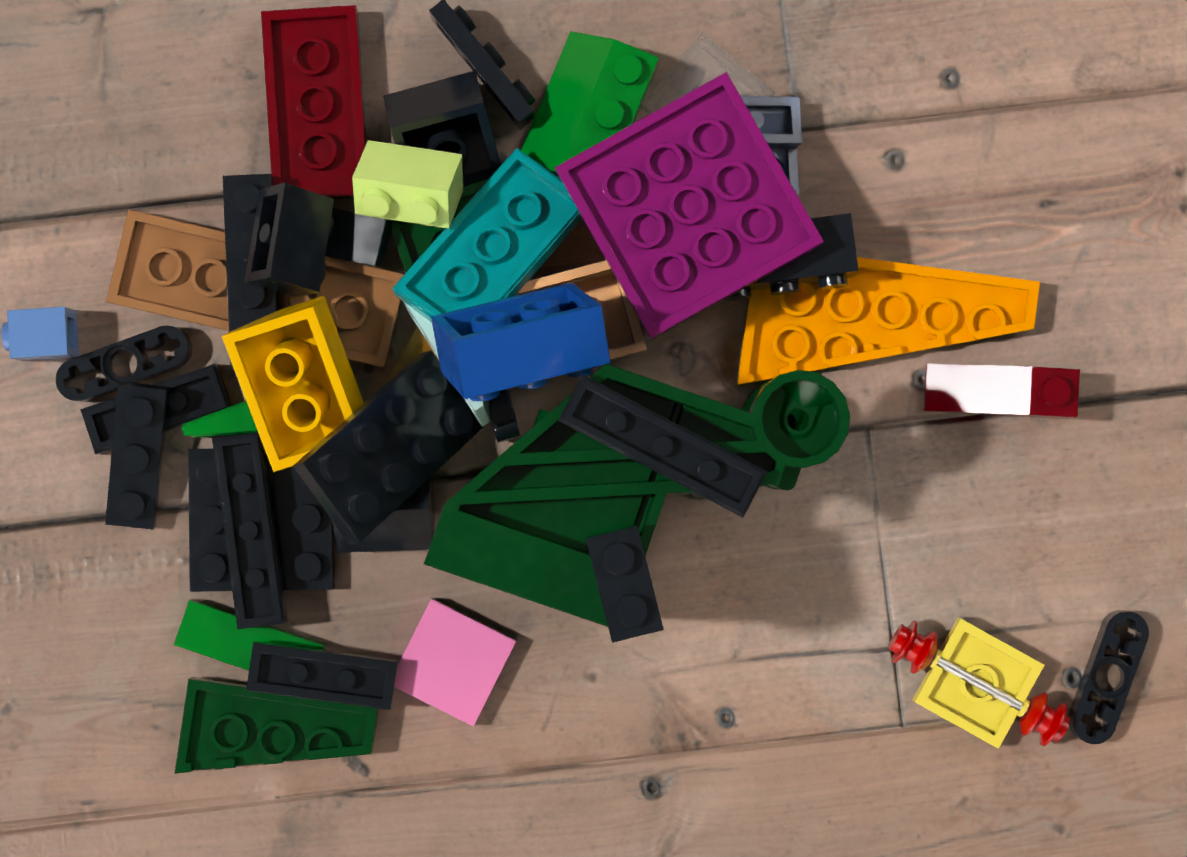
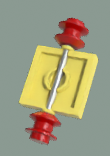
M957 617L940 650L937 649V633L932 631L925 637L917 633L918 622L915 620L908 627L901 624L894 633L888 649L894 652L892 656L893 663L898 662L902 658L911 662L910 672L912 674L925 669L927 666L930 667L912 701L998 749L1016 716L1020 717L1021 734L1026 736L1035 730L1040 733V745L1046 746L1051 740L1058 742L1065 734L1070 723V717L1066 715L1067 705L1065 703H1061L1055 708L1047 705L1048 694L1045 692L1030 700L1026 699L1045 666L1044 664Z

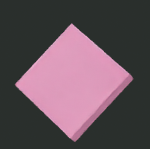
M431 598L397 666L394 687L474 727L517 640Z

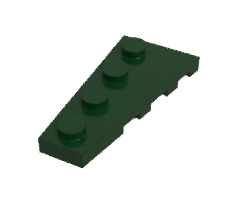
M191 677L188 679L174 774L187 773L194 770L214 768L217 770L244 765H267L283 763L284 761L317 760L371 754L374 747L379 708L246 691L247 685Z

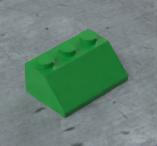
M570 31L521 151L559 178L555 170L556 166L636 122L657 71L659 57L615 39Z

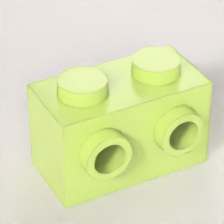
M368 140L352 177L355 214L449 229L463 193L462 154Z

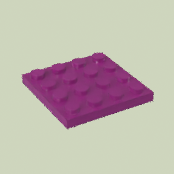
M727 72L555 167L560 180L651 340L816 249L824 242Z

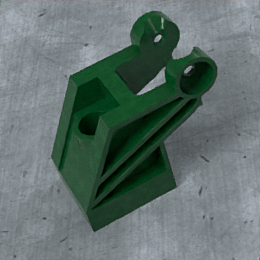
M605 364L590 377V379L764 469L767 473L760 487L764 486L775 490H791L796 485L801 468L822 464L840 450L848 436L850 412L846 397L833 381L817 372L796 370L778 375L751 392L741 409L609 364ZM570 394L551 412L539 409L533 427L444 504L424 565L608 627L586 537L637 524L646 556L666 494L693 491L559 422L558 420L572 395ZM789 414L796 421L794 430L790 428L787 422Z

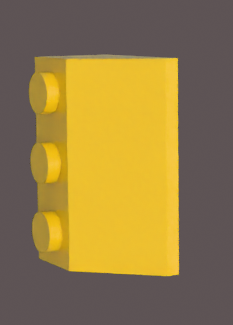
M325 296L278 310L222 335L223 342L273 472L292 467L364 404Z

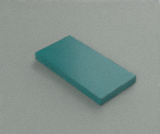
M516 148L452 220L450 228L443 230L392 290L395 296L431 323V316L516 296L577 226L582 217L560 178Z

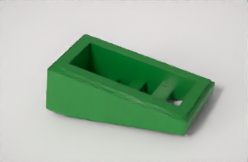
M246 401L184 423L181 427L184 436L196 438L258 432Z

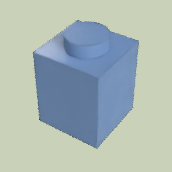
M67 307L7 310L8 322L3 323L1 335L4 349L9 351L10 359L30 361L75 358L79 356L77 310Z

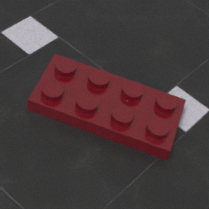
M356 5L261 11L271 174L274 176V185L288 183L333 199L354 198L352 177L367 144L358 8Z

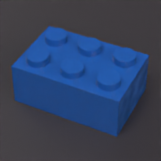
M567 283L431 316L441 372L464 399L470 398L472 401H487L499 396L500 390L516 386L521 389H534L546 385L548 378L564 374L569 377H581L582 374L586 376L595 372L596 366L611 363L602 307L574 283Z

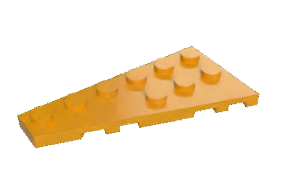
M857 257L859 271L854 278H847L848 285L844 287L819 289L818 282L799 284V292L785 295H771L770 288L751 290L752 297L748 298L737 385L773 379L778 375L796 370L817 371L1032 330L1035 326L1040 281Z

